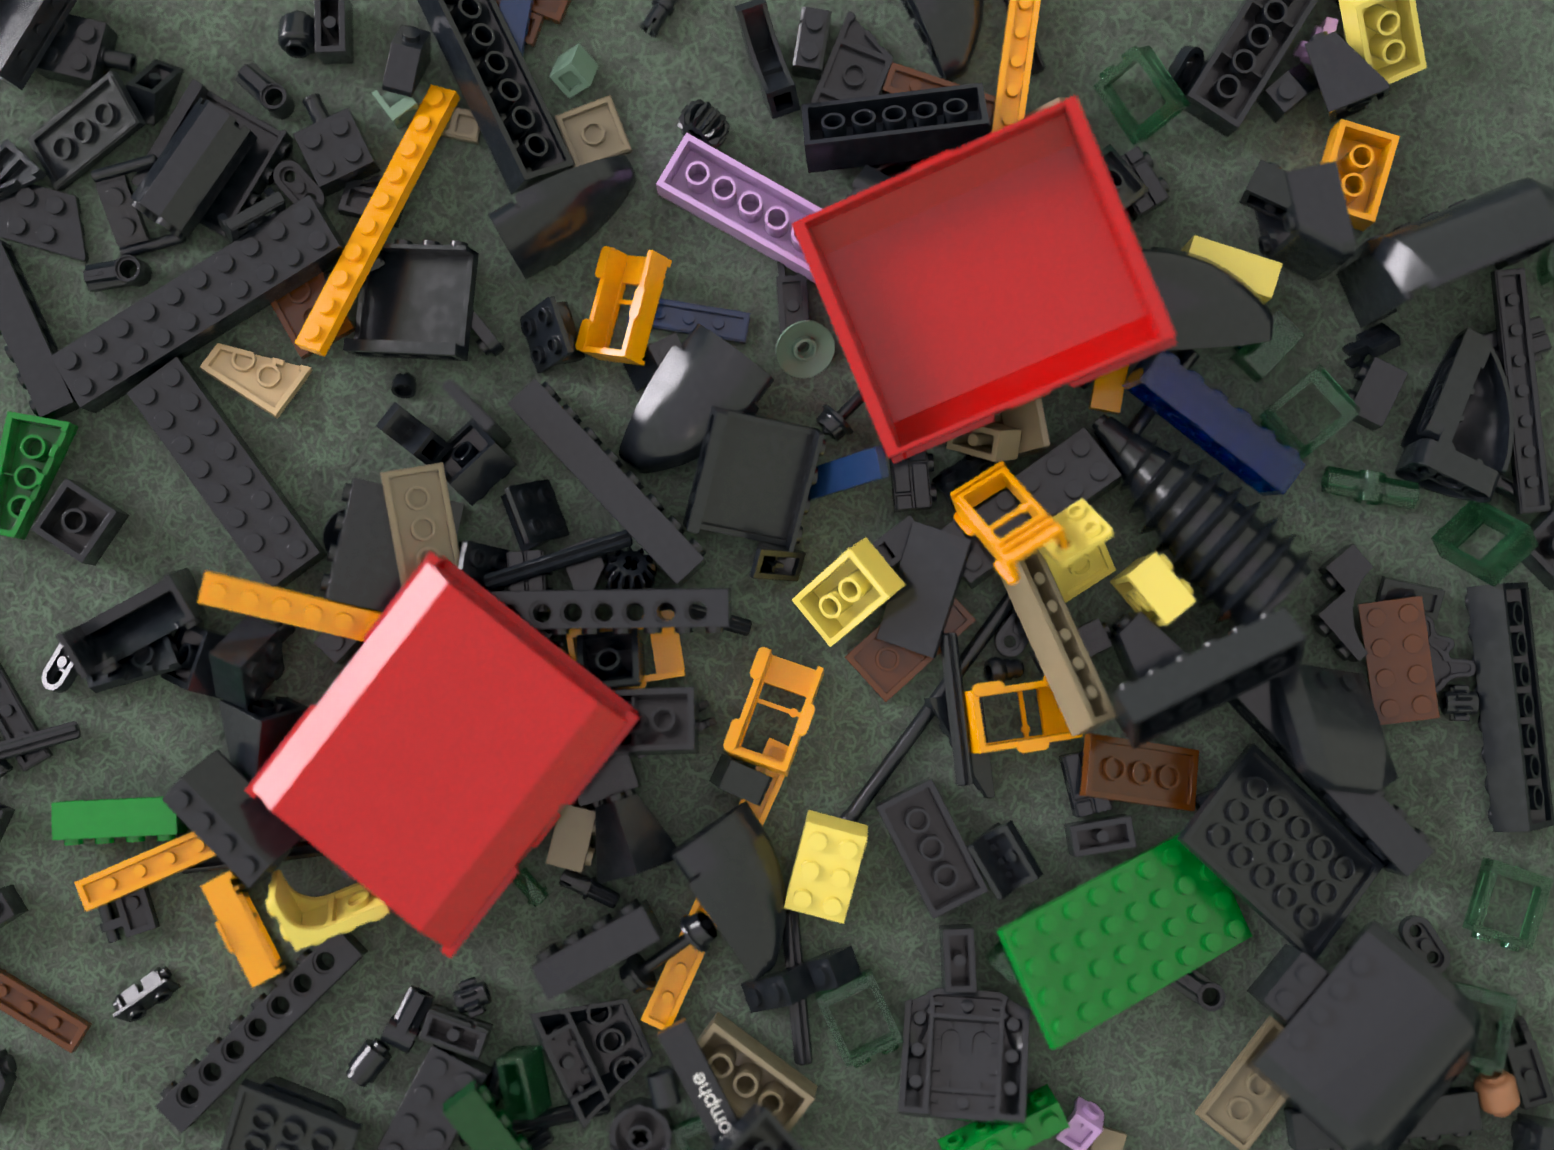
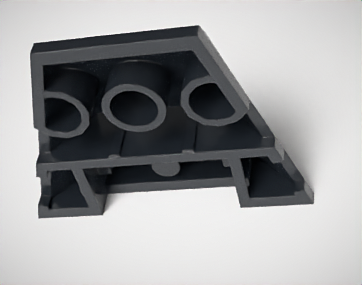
M627 998L529 1014L538 1043L558 1086L583 1129L591 1122L590 1120L601 1108L611 1101L610 1099L624 1084H627L653 1056Z

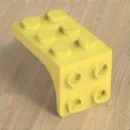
M1083 498L1052 517L1064 529L1069 548L1063 551L1052 540L1038 549L1045 559L1065 603L1116 571L1104 543L1113 536V530Z
M278 869L272 872L271 883L268 885L269 898L266 900L268 912L272 917H277L284 940L286 942L290 941L295 951L310 945H319L332 936L340 933H349L357 926L369 921H378L390 913V907L359 882L325 896L311 897L300 894L291 888L281 870Z

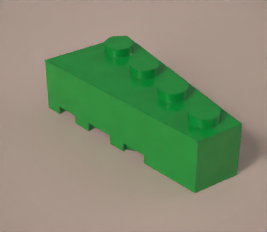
M7 411L0 444V536L25 540L78 430V426L71 422Z

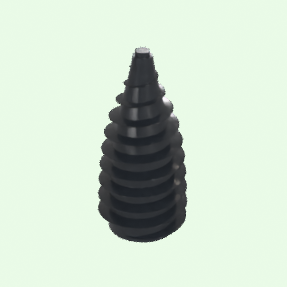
M1103 414L1092 425L1095 430L1094 434L1101 442V446L1105 448L1113 465L1122 475L1121 477L1124 482L1120 487V491L1129 489L1135 500L1129 513L1142 511L1147 520L1140 534L1156 531L1160 540L1154 552L1158 553L1169 549L1174 556L1172 562L1174 569L1171 571L1184 568L1189 575L1187 579L1188 584L1191 587L1198 585L1202 589L1204 595L1199 607L1214 602L1220 609L1215 624L1230 620L1238 627L1243 624L1248 626L1258 621L1261 615L1273 610L1313 571L1307 564L1312 550L1297 554L1291 549L1296 533L1282 538L1276 535L1273 531L1279 517L1265 522L1257 518L1256 513L1261 501L1247 507L1241 504L1238 498L1243 486L1229 492L1219 487L1223 472L1210 478L1199 473L1203 459L1189 465L1178 459L1181 448L1170 453L1157 446L1158 439L1151 442L1112 416L1108 417L1106 414Z

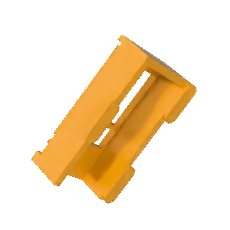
M604 246L601 249L595 270V276L600 280L589 319L585 318L581 322L575 348L599 360L644 366L645 361L642 359L646 352L664 285L663 281L666 277V270L671 267L672 260L654 250H648L647 257L629 256L614 247ZM626 285L639 286L635 290L633 300L622 299ZM631 305L629 312L630 320L622 350L609 348L620 306Z
M1000 461L950 493L956 510L954 514L955 522L966 535H976L997 559L994 562L995 569L1010 585L1016 584L1020 579L1016 563L1048 542L1054 540L1063 551L1069 548L1064 529L1061 525L1057 524L1007 469L1003 461ZM1007 487L1021 504L1018 506V509L988 527L974 511L973 507ZM1028 512L1033 517L1032 520L1000 540L993 533V530L1020 513Z
M672 610L660 611L665 619L671 620L675 616ZM662 627V633L650 634L656 673L644 675L641 686L619 689H643L646 687L647 682L686 676L679 633H674V627ZM581 628L569 629V634H566L569 656L577 661V635H583L581 634ZM600 628V632L612 631V628Z
M761 647L757 651L750 670V676L754 681L740 719H734L731 722L723 747L730 757L788 776L801 736L806 735L814 715L815 707L813 703L824 676V668L818 666L817 670L774 656L772 655V650ZM764 683L805 697L806 700L801 713L795 708L788 709L760 699ZM757 703L785 712L792 718L799 717L784 761L741 747Z
M1045 676L1041 681L1007 686L1001 681L975 684L972 687V691L964 692L971 753H986L1017 748L1021 753L1046 750L1050 742L1083 737V734L1072 736ZM1036 689L1043 733L1035 736H1029L1030 727L1027 725L1022 692ZM1017 692L1022 722L1021 732L1024 737L985 743L979 697Z
M228 871L201 885V888L218 920L215 924L229 952L231 954L235 953L253 988L287 968L285 965L280 967L279 964L283 961L248 892H242L245 889L244 884H238L236 879L239 877L233 871Z

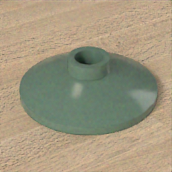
M811 320L799 321L787 327L780 335L775 349L776 359L782 370L790 376L796 378L813 377L821 373L830 364L835 352V343L832 334L823 324ZM807 342L804 349H798L801 343Z

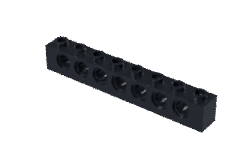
M731 588L489 591L506 606L516 605L520 610V617L536 630L551 629V634L555 635L569 634V629L581 628V634H600V628H612V634L631 633V628H643V633L652 634L662 633V627H674V633H693V627H705L706 633L724 632V627L732 625ZM664 602H669L675 607V616L671 620L665 619L660 613L661 605ZM695 602H701L706 606L707 614L703 619H697L691 613V607ZM572 603L579 605L582 609V616L578 621L570 618L568 614L569 606ZM603 603L609 604L613 609V616L610 620H604L599 615V607ZM633 603H639L644 608V616L641 620H636L630 615L629 609ZM541 604H546L551 610V616L547 621L542 620L538 616V608Z
M351 932L340 933L328 938L313 952L308 948L296 959L295 962L298 966L291 973L286 970L273 982L276 988L269 995L265 992L262 993L250 1005L254 1010L249 1015L244 1017L241 1014L228 1026L231 1032L224 1039L219 1036L205 1049L209 1054L201 1062L195 1059L183 1070L186 1076L179 1083L174 1080L160 1093L163 1099L155 1107L180 1133L184 1132L333 987L368 950ZM324 952H329L333 955L335 961L333 967H328L323 963L322 955ZM301 974H306L311 978L312 986L310 989H306L301 985ZM279 996H283L289 1001L288 1011L282 1010L278 1006ZM257 1018L265 1021L267 1025L266 1033L257 1030L255 1026ZM234 1041H239L243 1044V1055L234 1051ZM211 1063H216L220 1066L222 1071L221 1077L215 1076L211 1072ZM189 1085L195 1086L198 1089V1099L190 1096L188 1092Z

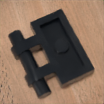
M148 886L115 900L120 915L119 918L115 919L110 903L98 907L102 923L99 925L102 933H106L108 943L121 940L118 927L121 926L124 928L126 938L160 927Z

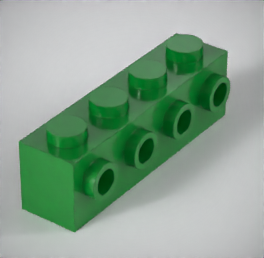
M164 796L72 800L51 803L52 840H64V845L84 844V839L95 838V844L114 843V837H126V842L145 841V836L157 835V841H169L176 839V834L187 832V825L161 800Z
M1048 1084L1027 1094L1025 1124L1008 1125L971 1122L937 1141L941 1150H1026L1070 1126Z

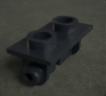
M166 966L163 968L157 967L140 980L144 988L143 991L140 990L138 984H133L116 996V1000L112 1004L117 1012L113 1014V1017L127 1022L137 1021L143 1018L147 1013L146 1011L154 1005L169 1000L172 997V993L179 989L181 985L169 980L172 973Z

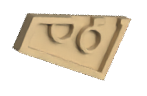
M220 343L216 344L200 365L203 372L277 419L313 371L308 366L286 363L281 359L267 358L256 355L251 351Z

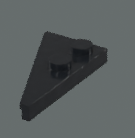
M946 695L924 698L927 708H932L940 721L938 726L943 734L947 735L949 744L952 747ZM979 697L985 743H988L983 699ZM989 752L971 753L975 787L981 791L984 798L995 797Z

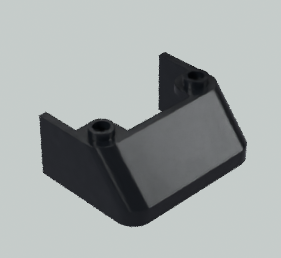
M1336 161L1290 170L1284 173L1292 204L1288 207L1287 213L1284 214L1283 222L1255 210L1261 237L1258 239L1261 254L1266 255L1268 259L1283 263V267L1311 281L1325 278L1352 258L1356 251L1355 237Z
M188 567L167 574L163 577L164 580L87 622L56 635L82 680L99 671L103 675L121 667L118 662L119 660L181 626L188 630L203 622L200 616L206 612L203 604L197 603L199 592Z

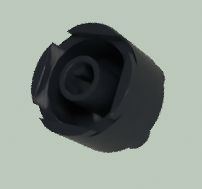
M638 1097L626 1102L616 1112L609 1130L611 1150H669L674 1126L669 1112L666 1108L654 1109L652 1099ZM644 1129L647 1131L646 1136H636L637 1130L641 1131Z

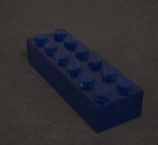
M1160 351L1139 361L1122 384L1123 388L1260 495L1269 496L1286 493L1306 465L1299 459L1300 454L1287 445L1282 446L1275 440L1276 435L1272 431L1254 424L1251 421L1252 416L1241 408L1235 409L1227 402L1228 397L1217 389L1211 390L1203 383L1204 378L1193 370L1187 371L1179 364V358L1173 353Z

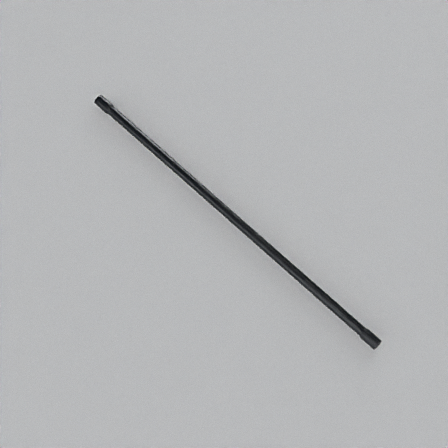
M1183 349L1169 367L1168 373L1137 413L1128 428L1132 431L1135 430L1139 435L1142 434L1180 380L1185 378L1199 358L1197 352L1193 349ZM1007 592L961 653L962 678L1013 610L1014 606ZM944 678L930 697L946 695ZM926 704L922 706L848 809L839 818L858 823L861 815L935 716L932 708H927Z

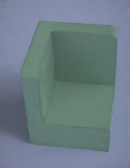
M579 43L557 58L549 77L570 99L591 86L598 69V64Z
M377 90L372 92L376 101L397 129L412 120L419 108L413 97L387 92L381 96Z

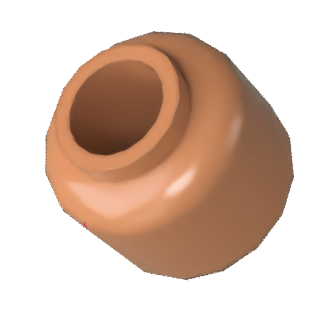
M1490 1067L1482 1070L1479 1076L1476 1077L1474 1089L1478 1093L1479 1106L1483 1111L1496 1117H1506L1520 1105L1521 1099L1517 1082L1509 1072L1499 1067Z

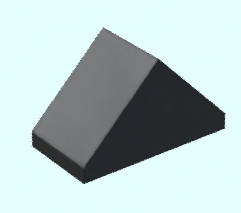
M760 541L749 577L753 579L798 581L806 553L794 549V552H789L785 546Z
M721 754L709 781L719 789L760 806L773 778L725 754Z

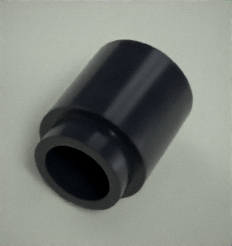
M378 1038L374 1040L367 1039L348 1064L349 1069L346 1074L349 1079L361 1087H366L369 1083H373L392 1058L389 1053L390 1047Z

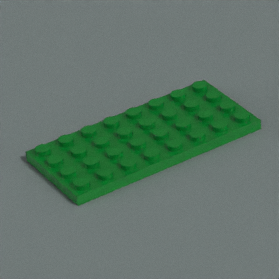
M1181 832L996 930L1050 1049H1057L1252 937L1231 889L1225 886L1221 879L1177 840Z

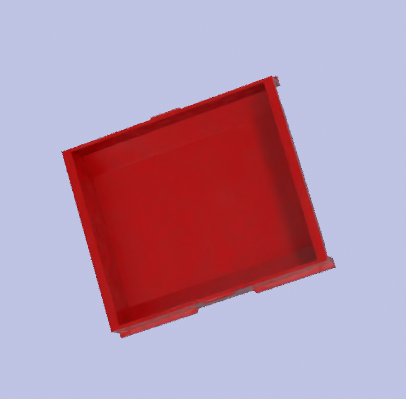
M1077 96L1070 97L954 151L947 150L912 166L911 170L890 178L791 224L887 457L892 459L893 464L994 422L996 414L1037 399L1059 387L1068 384L1075 388L1177 345L1175 341L1176 334Z
M430 551L363 637L365 644L320 702L317 705H310L244 791L254 799L260 797L273 813L414 928L443 945L440 951L447 957L452 958L518 874V866L530 850L540 844L561 817L560 812L566 805L573 804L640 717L637 716L639 713L637 709L448 558L437 556Z

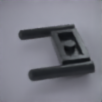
M155 154L91 171V176L97 185L96 189L116 243L120 247L121 256H138L186 242V235L181 240L172 233L149 239V233L141 212L130 205L133 202L131 196L134 192L126 174L151 168L158 159Z

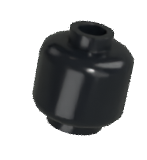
M295 10L289 12L279 20L278 44L289 56L305 58L315 52L314 18L304 11Z

